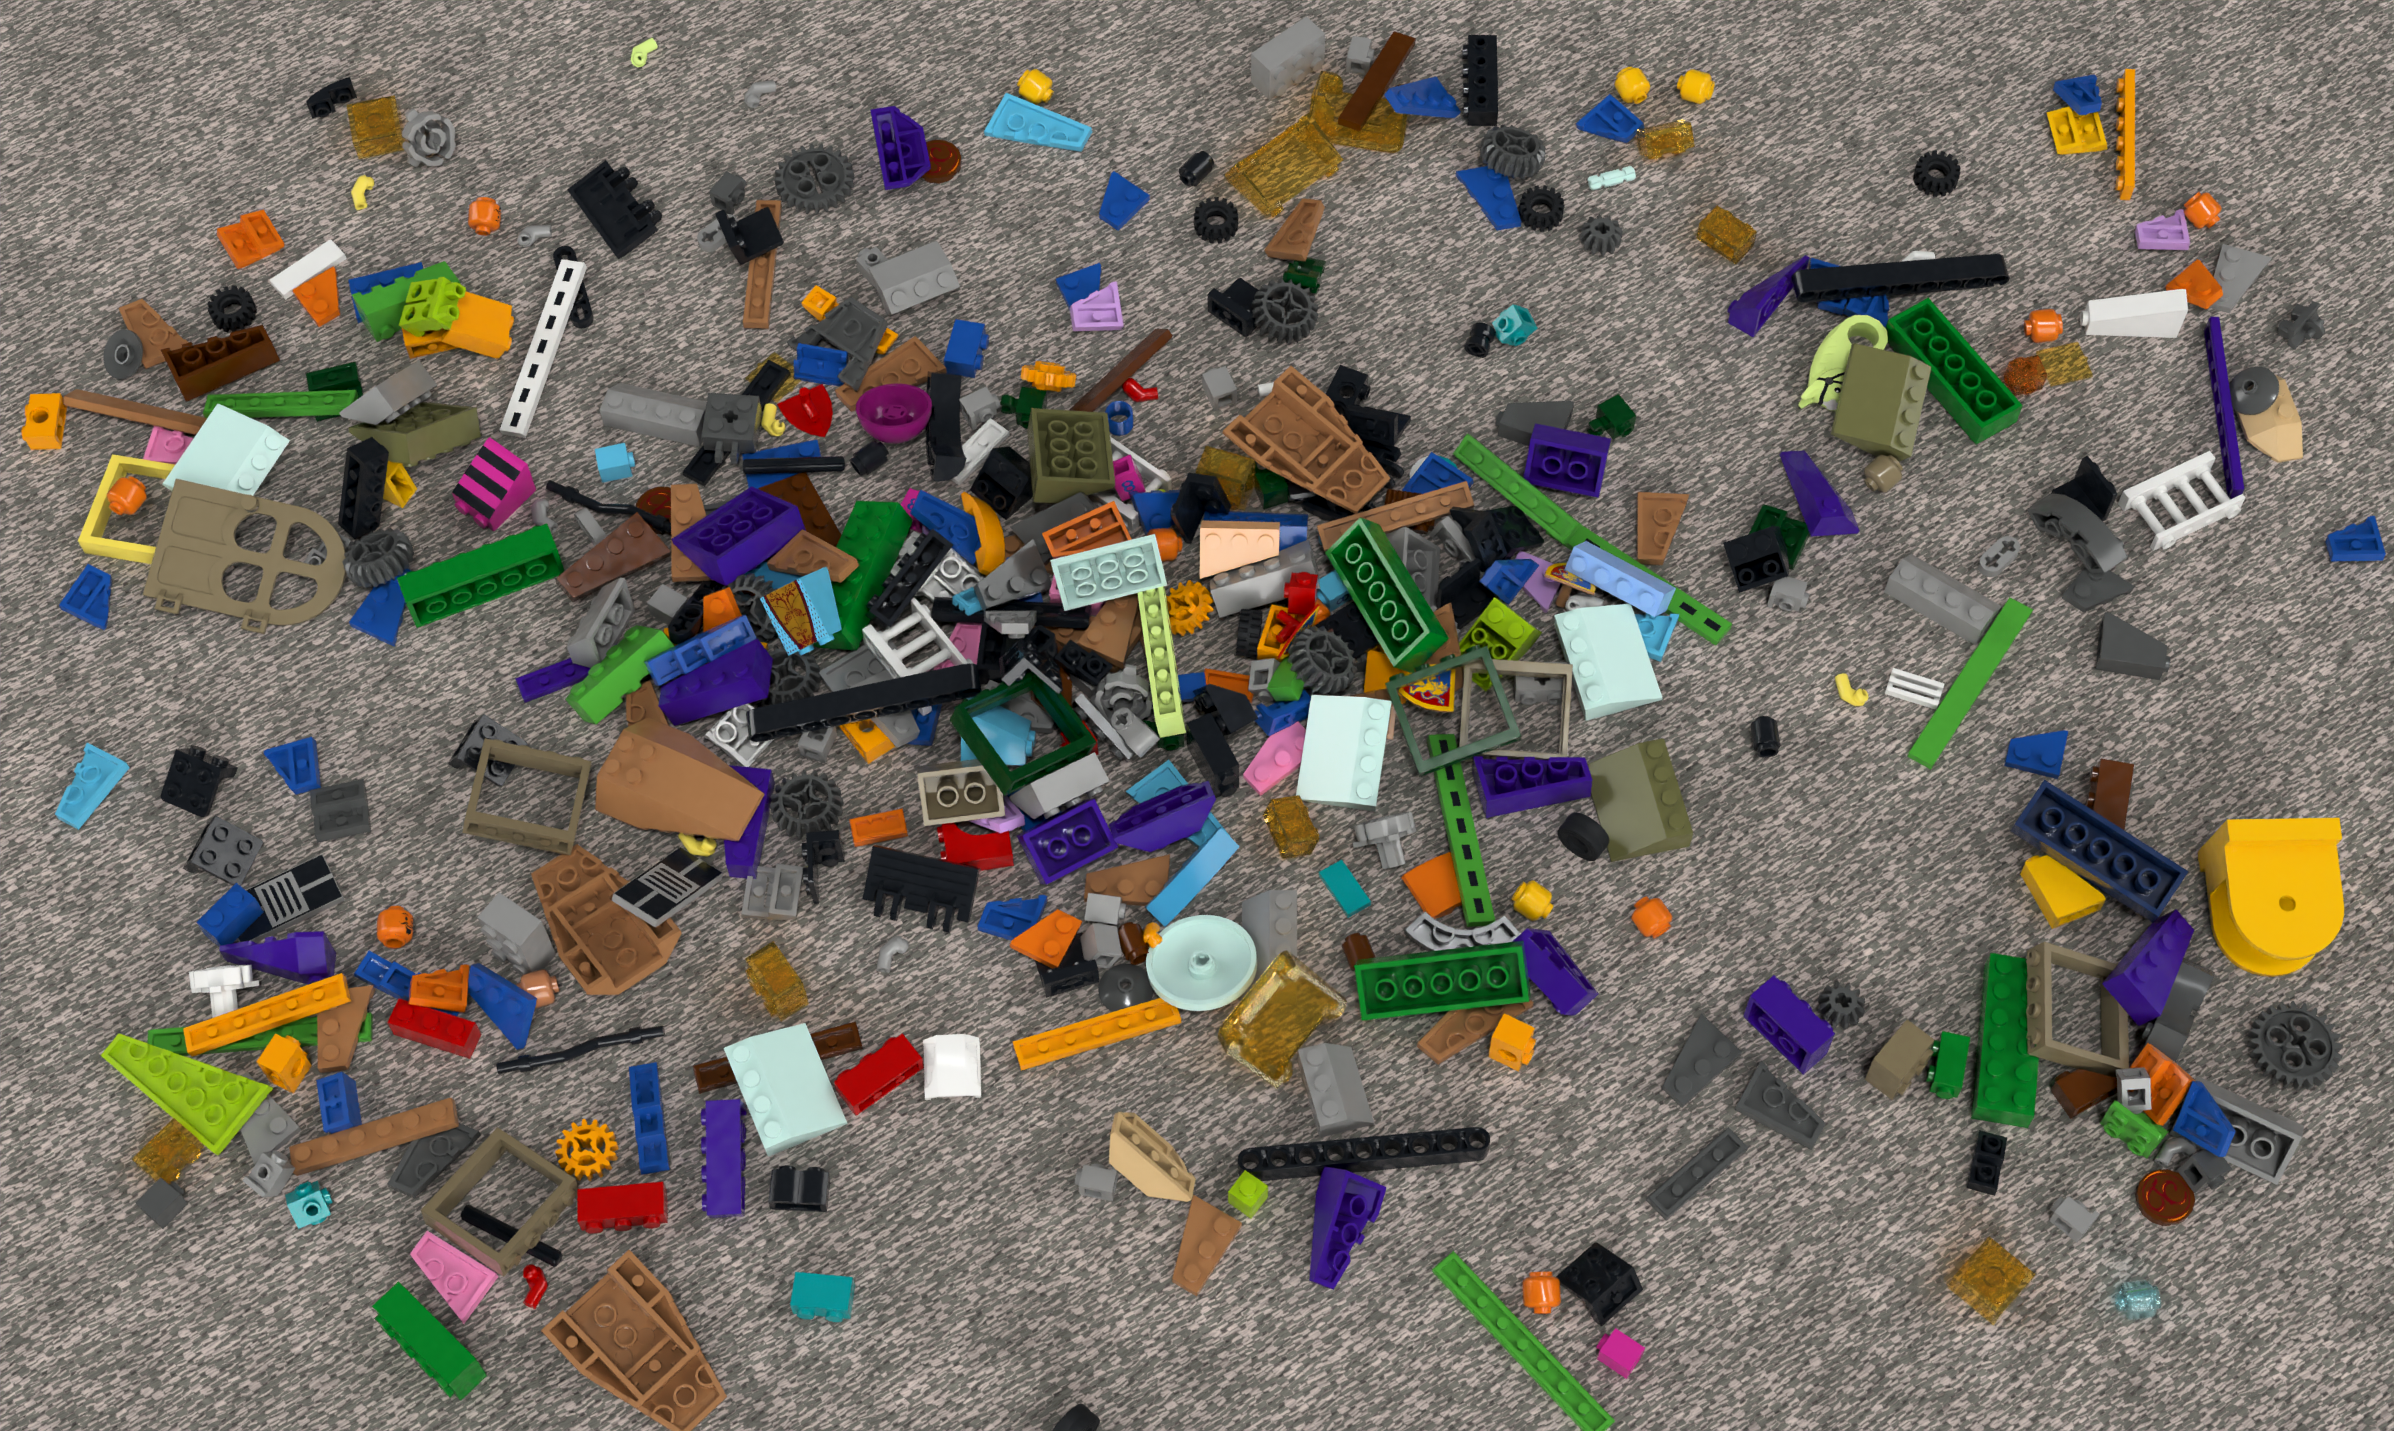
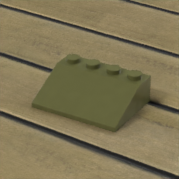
M1856 343L1852 344L1831 435L1876 457L1879 455H1892L1899 462L1911 457L1931 366L1908 355Z
M421 402L388 424L383 420L377 425L362 422L349 427V433L361 441L373 437L389 451V461L402 463L404 467L416 466L420 460L434 459L438 453L452 452L454 450L453 447L469 445L471 440L481 437L477 407Z
M1031 408L1027 434L1033 502L1059 503L1079 492L1091 495L1115 488L1108 413Z
M1664 738L1637 743L1587 764L1592 777L1591 796L1600 826L1606 831L1610 840L1607 850L1611 862L1690 846L1693 830Z

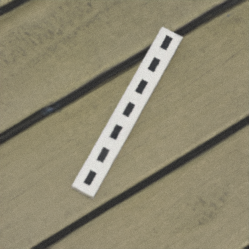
M561 259L500 427V432L503 435L526 438L587 269L584 262Z

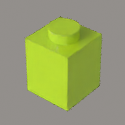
M1244 1170L1228 1191V1203L1251 1219L1268 1198V1185Z

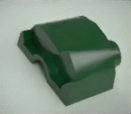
M1308 257L1306 261L1294 260V263H1289L1287 272H1284L1282 279L1285 283L1292 279L1294 285L1301 282L1303 290L1309 288V293L1317 294L1320 288V284H1317L1318 279L1320 280L1322 273H1324L1326 261Z

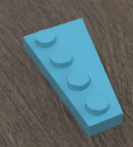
M1008 93L1004 95L984 130L985 136L1082 152L1092 134V128Z
M1167 760L1129 788L1126 793L1140 804L1188 783L1170 760ZM1209 812L1201 830L1193 833L1186 839L1199 848L1219 827L1225 832L1226 830L1214 815Z

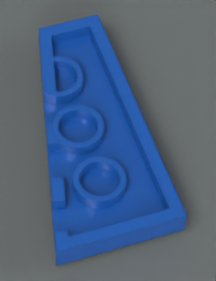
M1436 76L1389 88L1384 94L1395 112L1400 114L1455 118L1461 113L1454 97L1448 94Z

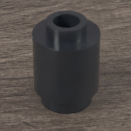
M1205 151L1194 153L1179 168L1180 180L1187 186H1197L1212 171L1214 160Z
M872 440L855 452L853 458L849 461L853 469L862 477L864 474L869 475L886 463L889 452L882 442L877 443Z
M1760 716L1750 725L1753 749L1759 757H1773L1778 754V749L1780 748L1777 721L1769 716Z

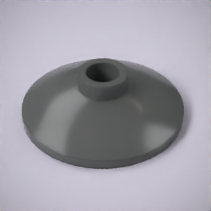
M123 329L115 332L107 341L103 354L104 366L109 375L120 380L133 376L142 362V342L139 336L131 330Z
M2259 366L2242 370L2232 379L2229 385L2232 407L2244 415H2256L2266 411L2273 405L2279 394V381L2275 374L2269 369ZM2254 384L2251 390H2247L2249 386Z
M1119 964L1107 970L1102 976L1098 987L1101 1002L1112 1012L1151 1001L1154 992L1147 972L1143 968L1132 964ZM1127 982L1131 986L1128 989H1124L1121 987V984Z

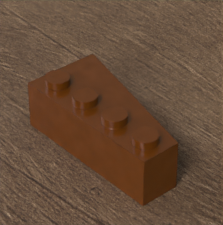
M636 512L556 578V584L572 602H575L600 590L603 586L620 577L625 578L660 560L670 557L671 551Z

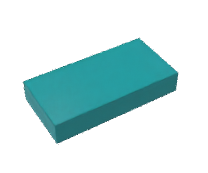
M1342 859L1319 872L1320 879L1347 918L1371 905L1370 899Z

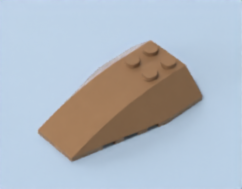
M1292 366L1274 381L1272 392L1245 418L1239 415L1222 432L1261 466L1355 514L1390 481V477L1372 453H1368L1362 445L1363 441L1357 434L1355 435L1347 425L1348 421L1342 414L1340 415L1335 409L1333 401Z
M647 717L623 729L600 769L596 783L595 810L642 830L656 829L660 832H680L690 836L697 834L704 835L706 838L739 842L765 794L690 734Z
M578 844L573 846L571 856L561 854L531 873L557 947L558 955L587 995L621 994L665 965L682 934L671 918H668L655 928L612 901L613 893L629 883L630 880L627 881L616 870L605 866L600 859Z
M630 1250L607 1269V1274L566 1312L562 1310L541 1330L580 1374L670 1431H692L727 1398L696 1339H694L686 1321L674 1303L671 1294Z

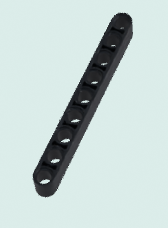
M1988 254L1804 269L1795 272L1791 279L1798 302L1807 303L1993 287L1994 284L2004 285L2009 281L2010 277L2003 255Z
M972 663L961 664L751 709L746 712L749 740L753 742L768 741L974 697L982 691L978 666Z
M1481 1127L1253 1147L1240 1152L1238 1156V1174L1241 1176L1244 1170H1246L1260 1181L1321 1176L1324 1167L1356 1173L1475 1162L1487 1157L1490 1135ZM1479 1141L1484 1146L1475 1148L1470 1143ZM1452 1144L1454 1145L1455 1149L1446 1150L1442 1147V1145ZM1417 1146H1422L1426 1148L1427 1151L1424 1153H1418L1414 1150V1148ZM1388 1149H1395L1399 1153L1397 1155L1391 1156L1388 1155L1385 1151ZM1365 1151L1368 1152L1371 1156H1369L1368 1158H1361L1357 1154L1359 1152ZM1332 1154H1338L1342 1157V1159L1338 1161H1333L1329 1158V1156ZM1311 1157L1314 1161L1307 1164L1303 1163L1300 1159ZM1276 1159H1281L1286 1163L1282 1166H1275L1272 1162ZM1254 1162L1257 1166L1253 1169H1248L1244 1167V1164Z

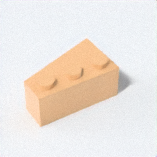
M1202 520L1200 526V579L1278 556L1280 548V522Z

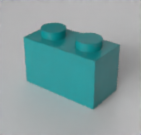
M795 1272L790 1302L793 1314H797V1317L801 1319H813L814 1316H824L826 1320L831 1322H842L843 1318L851 1319L855 1292L854 1279L847 1276Z

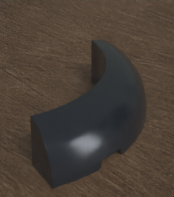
M928 371L926 393L931 398L932 411L929 422L925 427L928 465H933V469H930V476L933 481H949L958 476L964 468L967 459L962 449L960 434L959 399L962 375Z

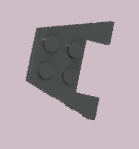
M849 297L826 313L825 319L815 326L813 324L809 325L804 329L805 333L798 338L793 336L787 341V344L797 352L798 343L816 346L824 338L840 350L847 351L852 359L837 377L841 382L857 392L888 323L883 317L854 298Z

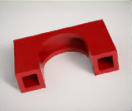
M955 823L942 824L941 827H937L939 843H945V851H940L942 860L978 867L980 871L1014 866L1009 831L972 835L960 830Z

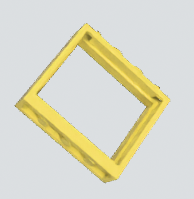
M112 454L78 539L84 553L152 564L156 547L102 538L112 512L109 508L110 502L107 499V493L116 481L121 477H126L127 473L166 479L175 464Z

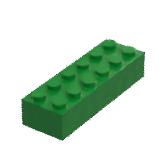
M1929 297L1888 320L1885 329L1887 330L1890 346L1896 353L1911 356L1931 366L1927 389L1975 445L2017 422L2023 405Z
M856 501L836 548L856 558L859 566L843 582L831 581L842 630L833 634L834 640L821 646L819 642L813 644L814 647L844 650L858 649L863 638L862 629L868 626L870 619L865 616L869 610L866 605L874 594L881 595L884 589L881 585L890 575L913 522V519L899 502Z
M1360 517L1325 552L1393 667L1414 673L1416 667L1425 663L1449 639L1379 524Z
M548 524L534 526L516 535H509L503 540L484 544L478 549L467 553H459L445 561L432 563L423 569L407 572L403 576L398 577L397 580L416 628L558 577L565 570Z
M1524 941L1359 959L1354 965L1362 1020L1529 1002L1531 997Z
M1990 953L1984 965L1971 1119L2028 1128L2034 1118L2039 1057L2028 1054V1038H2026L2028 1033L2026 958Z

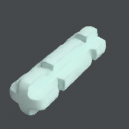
M1632 166L1622 168V171L1616 169L1601 173L1599 177L1597 175L1590 176L1588 178V186L1594 191L1601 189L1602 186L1606 188L1621 184L1623 180H1626V182L1632 181L1636 178L1635 170Z

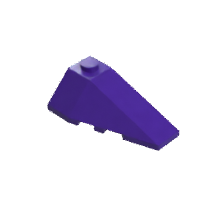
M1803 256L1746 291L1738 301L1735 299L1727 311L1730 314L1728 323L1754 337L1792 290V275L1797 271L1807 269L1810 257Z
M1805 450L1781 452L1782 463L1811 537L1858 534L1860 530L1851 508Z
M324 931L288 933L287 939L276 940L272 936L266 937L265 942L260 944L253 941H244L222 945L219 949L227 962L237 965H252V969L309 985L334 976L336 952Z
M1324 1167L1315 1199L1309 1281L1334 1290L1351 1262L1349 1255L1354 1243L1361 1245L1365 1238L1361 1232L1368 1220L1374 1223L1378 1217L1387 1187L1347 1170Z

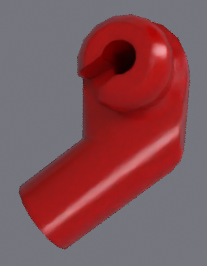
M1128 378L1123 383L1124 393L1135 402L1158 400L1157 387L1143 388L1133 378Z
M530 1264L523 1270V1277L526 1278L530 1288L523 1304L536 1309L547 1290L548 1283L543 1270Z

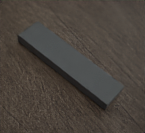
M1728 1127L1650 1194L1646 1201L1667 1221L1748 1150V1146Z

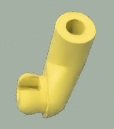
M366 175L358 177L351 191L357 210L367 208L364 193L365 190L373 189L374 180L372 177H366Z
M765 404L761 426L771 436H781L785 430L784 422L780 424L779 420L775 419L777 407L774 404Z
M1843 673L1835 676L1840 698L1855 707L1863 706L1869 698L1867 691L1864 689H1852L1847 674Z
M683 833L678 835L687 851L693 855L708 857L715 852L717 843L713 838H704L703 841H698L694 836L684 835Z

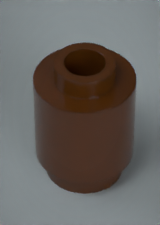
M1127 922L1118 928L1121 950L1126 960L1130 961L1132 965H1138L1146 961L1150 946L1143 941L1144 932L1140 924Z
M1354 933L1345 938L1342 949L1351 971H1355L1354 965L1357 960L1376 958L1366 935Z

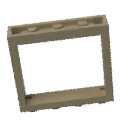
M1482 659L1468 663L1464 667L1459 747L1468 744L1472 673L1488 674ZM1492 659L1498 675L1563 679L1559 753L1495 749L1479 756L1489 759L1508 757V760H1524V757H1535L1536 760H1549L1550 757H1567L1573 664ZM1473 758L1468 759V760H1465V761H1467V762H1473Z
M485 738L462 833L571 856L592 761L584 760L581 757L560 755L553 751L532 749L526 745L518 746L497 739ZM488 759L580 778L568 831L477 812L476 808Z
M2042 942L2027 950L2026 1014L2028 1033L2026 1038H2028V1054L2075 1069H2083L2114 1078L2117 1077L2116 1069H2128V1013L2102 984L2118 964L2048 942ZM2051 963L2100 978L2102 1055L2052 1040Z
M497 1127L421 1209V1213L426 1225L504 1277L514 1265L518 1266L521 1257L528 1249H532L537 1245L545 1230L556 1224L563 1210L573 1204V1199L577 1196L578 1186L574 1177ZM508 1151L559 1186L498 1253L449 1220L446 1216L499 1158Z

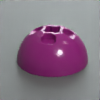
M886 384L872 388L865 392L856 403L857 417L863 429L873 438L890 444L904 443L918 436L928 424L932 411L930 396L924 390L908 384Z

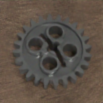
M812 143L807 150L803 145L800 146L801 152L792 149V157L784 155L785 163H778L779 169L775 170L776 178H774L777 194L781 196L782 202L787 201L789 208L795 205L796 212L805 208L806 214H809L811 209H814L815 213L819 214L820 208L829 212L828 206L831 205L834 208H838L837 201L844 203V195H851L850 188H854V172L852 164L848 163V157L841 155V150L833 153L832 146L824 150L823 144H820L818 149H815ZM808 163L812 166L814 176L816 178V181L819 183V188L822 194H818L813 176L810 175V170L807 165Z
M2294 1001L2290 1003L2288 1008L2283 1002H2280L2277 1009L2270 1005L2266 1012L2262 1011L2258 1019H2255L2251 1025L2254 1029H2251L2248 1033V1036L2252 1039L2247 1044V1047L2254 1050L2249 1056L2250 1058L2259 1059L2255 1068L2264 1067L2266 1069L2263 1072V1077L2269 1074L2274 1076L2273 1084L2277 1083L2280 1079L2283 1081V1088L2285 1089L2290 1083H2293L2295 1090L2298 1091L2303 1083L2305 1088L2310 1090L2313 1082L2318 1087L2321 1086L2324 1079L2328 1081L2333 1075L2332 1072L2335 1073L2339 1065L2337 1063L2342 1059V1055L2338 1052L2343 1048V1045L2335 1042L2341 1035L2331 1033L2335 1024L2326 1025L2324 1022L2327 1019V1015H2323L2320 1018L2316 1016L2317 1008L2309 1012L2307 1011L2306 1003L2298 1009ZM2294 1025L2300 1026L2304 1032L2298 1031ZM2270 1036L2276 1037L2280 1043L2273 1042ZM2310 1048L2316 1049L2320 1055L2313 1054ZM2286 1060L2293 1061L2297 1067L2290 1066Z

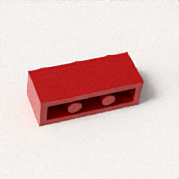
M398 999L387 1022L394 1035L468 1059L471 1058L482 1035L475 1022L432 1008L408 1004L409 1001Z
M903 1033L898 1037H891L874 1054L869 1053L865 1055L857 1066L851 1070L846 1069L841 1072L834 1081L836 1092L854 1115L857 1116L924 1068L923 1059Z
M664 1182L577 1189V1222L582 1231L586 1230L590 1234L601 1233L606 1228H614L617 1231H628L632 1229V1226L640 1225L649 1229L658 1228L660 1224L668 1223L667 1189Z

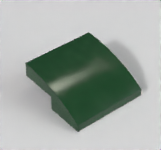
M356 361L306 373L309 391L356 390L358 399L364 395ZM320 415L315 416V418L318 422L334 417H339L341 415Z
M1763 504L1749 534L1771 526H1779L1788 551L1789 569L1794 570L1810 536L1805 522L1789 518L1788 511Z

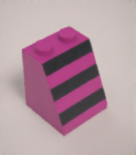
M489 437L461 477L452 494L456 502L455 507L459 512L464 515L469 513L481 528L485 529L488 527L495 531L536 491V487L528 464Z

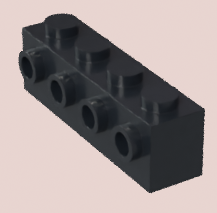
M1468 35L1467 45L1463 44L1462 59H1467V64H1463L1462 77L1467 78V83H1463V98H1467V102H1463V117H1468V126H1497V35Z
M373 437L347 448L338 525L354 539L375 531L380 524L389 451Z
M931 529L927 535L923 532L913 543L916 547L911 555L906 553L897 564L901 569L895 576L890 573L881 585L885 588L881 595L874 594L867 603L866 607L869 610L865 616L883 630H888L953 546L952 543L934 529Z

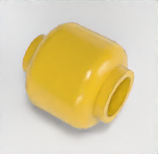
M1626 67L1617 74L1614 85L1624 102L1639 104L1647 98L1650 83L1641 69Z
M1038 69L1026 70L1017 83L1019 94L1035 105L1040 104L1042 101L1047 103L1054 93L1051 89L1053 85L1052 79Z
M1694 69L1688 70L1684 76L1681 75L1677 83V89L1680 90L1681 98L1697 104L1710 100L1715 87V82L1712 81L1710 74Z
M1534 880L1528 883L1523 881L1511 898L1514 901V910L1530 921H1536L1540 916L1545 919L1554 907L1550 903L1552 893Z

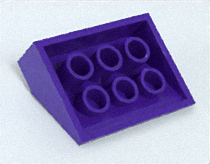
M751 486L671 540L710 579L727 586L736 580L737 576L755 569L758 564L776 555L802 529L805 531L806 529L797 506Z

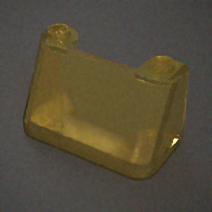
M1321 71L1311 95L1308 122L1310 137L1320 142L1388 153H1396L1402 149L1411 114L1396 113L1388 100L1381 98L1361 131L1339 125L1338 118L1353 94L1343 92V80L1338 74Z
M1308 112L1297 123L1288 127L1256 152L1235 164L1224 176L1265 217L1270 214L1273 218L1284 210L1282 206L1284 203L1323 175L1329 178L1339 170L1337 165L1343 161V158L1310 112Z
M1285 950L1275 958L1225 1020L1218 1032V1038L1228 1055L1278 1089L1293 1074L1292 1061L1290 1059L1324 1017L1331 1020L1342 1015L1347 1000L1297 957Z

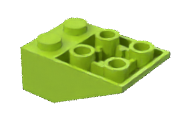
M1494 597L1460 641L1461 655L1466 654V649L1480 645L1481 648L1488 647L1492 659L1518 661L1529 651L1542 632L1504 602ZM1472 673V681L1487 692L1492 687L1488 674Z

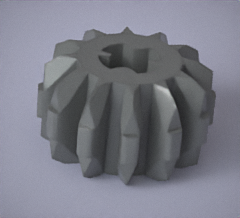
M1599 214L1597 219L1590 216L1588 221L1582 225L1580 240L1581 243H1584L1583 247L1585 250L1592 248V255L1596 254L1597 251L1601 253L1602 257H1604L1606 251L1613 254L1615 248H1619L1621 245L1622 228L1619 227L1618 220L1611 221L1610 215L1607 218H1602Z
M1838 981L1834 984L1833 988L1827 985L1824 988V994L1819 995L1818 1003L1820 1005H1818L1817 1011L1820 1014H1824L1822 1019L1827 1022L1833 1021V1029L1837 1027L1838 1023H1841L1842 1028L1846 1030L1849 1027V1023L1855 1026L1858 1024L1859 1018L1864 1016L1865 1010L1863 1006L1865 1005V998L1859 997L1860 989L1850 990V982L1845 987H1842Z

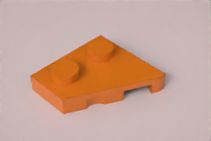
M2198 259L2166 285V291L2186 289L2187 302L2206 310L2223 296L2220 284Z
M334 266L292 290L294 296L318 327L340 315L337 272Z
M730 587L703 597V632L742 616Z
M1057 909L1014 938L1010 943V948L1052 969L1060 966L1079 931L1082 921Z
M460 965L459 970L450 972L441 969L430 974L413 975L410 981L408 1004L464 1013L467 1006L469 965Z

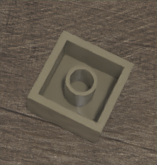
M1907 1019L1875 1056L1865 1080L1891 1100L1898 1093L1903 1096L1911 1086V1081L1915 1075L1920 1076L1929 1064L1927 1061L1934 1053L1931 1047L1935 1040Z

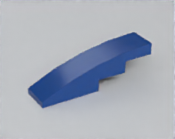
M742 615L645 661V665L655 685L660 686L681 674H687L707 662H711L757 639L747 616Z
M370 950L354 973L355 977L369 985H373L378 990L394 998L409 1001L411 978L413 975H418L395 961L391 963ZM432 1008L454 1016H458V1014L460 1013L456 1011Z
M657 1062L629 1067L631 1103L641 1175L670 1170Z

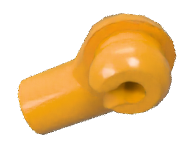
M1151 922L1143 930V941L1148 943L1151 948H1156L1163 940L1158 934L1160 926L1157 923Z

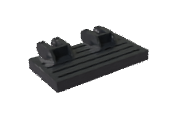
M605 160L567 190L615 256L620 259L658 231L655 225L661 220L663 215L659 210H653L655 205L652 200H645L639 204L630 193L636 188L638 181L634 177L629 178L630 171L628 168L622 167L614 171Z
M1362 440V445L1368 453H1372L1387 474L1396 478L1402 477L1404 474L1403 468L1395 464L1401 456L1400 448ZM1389 476L1390 481L1384 488L1392 489L1395 486L1396 482L1391 476ZM1318 494L1315 497H1309L1308 500L1301 503L1303 510L1327 521H1334L1355 514ZM1369 501L1360 511L1364 512L1376 507Z
M874 845L872 847L863 899L875 901L873 915L881 917L884 912L886 894L894 895L890 910V920L897 921L903 896H906L904 908L928 913L926 928L933 929L936 925L939 906L947 907L943 921V932L950 933L956 908H959L957 920L963 922L970 921L980 868Z

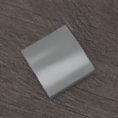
M776 864V868L758 866L757 879H753V876H747L741 917L771 920L796 919L803 867ZM767 877H768V878H769V885H768L766 903H765V908H764V900H765V892H766V883H767Z

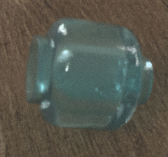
M2148 1280L2125 1282L2120 1286V1294H2115L2118 1312L2123 1311L2129 1320L2152 1318L2155 1316L2157 1309L2161 1308L2158 1288L2156 1285L2152 1286Z

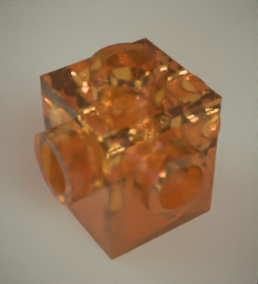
M2038 355L2015 358L2009 362L2004 373L2005 385L2008 388L2010 387L2014 396L2021 394L2029 395L2037 390H2042L2047 378V373Z

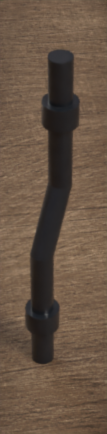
M549 480L546 485L547 490L562 496L563 500L572 504L576 502L600 514H627L633 516L638 512L646 523L652 525L653 529L662 533L666 531L671 534V522L660 514L656 516L632 504H602L580 494L576 488L571 486L565 487L552 480Z
M664 1026L645 1029L641 1027L630 1028L629 1032L596 1037L564 1051L532 1057L530 1054L518 1056L516 1060L497 1063V1072L501 1074L520 1070L521 1073L533 1071L534 1067L566 1062L598 1048L630 1042L632 1045L640 1044L646 1039L665 1036Z

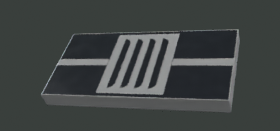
M679 847L614 892L612 901L656 928L720 882L723 872Z
M323 854L246 890L256 898L264 912L238 937L239 942L253 941L257 943L266 937L272 936L345 901Z

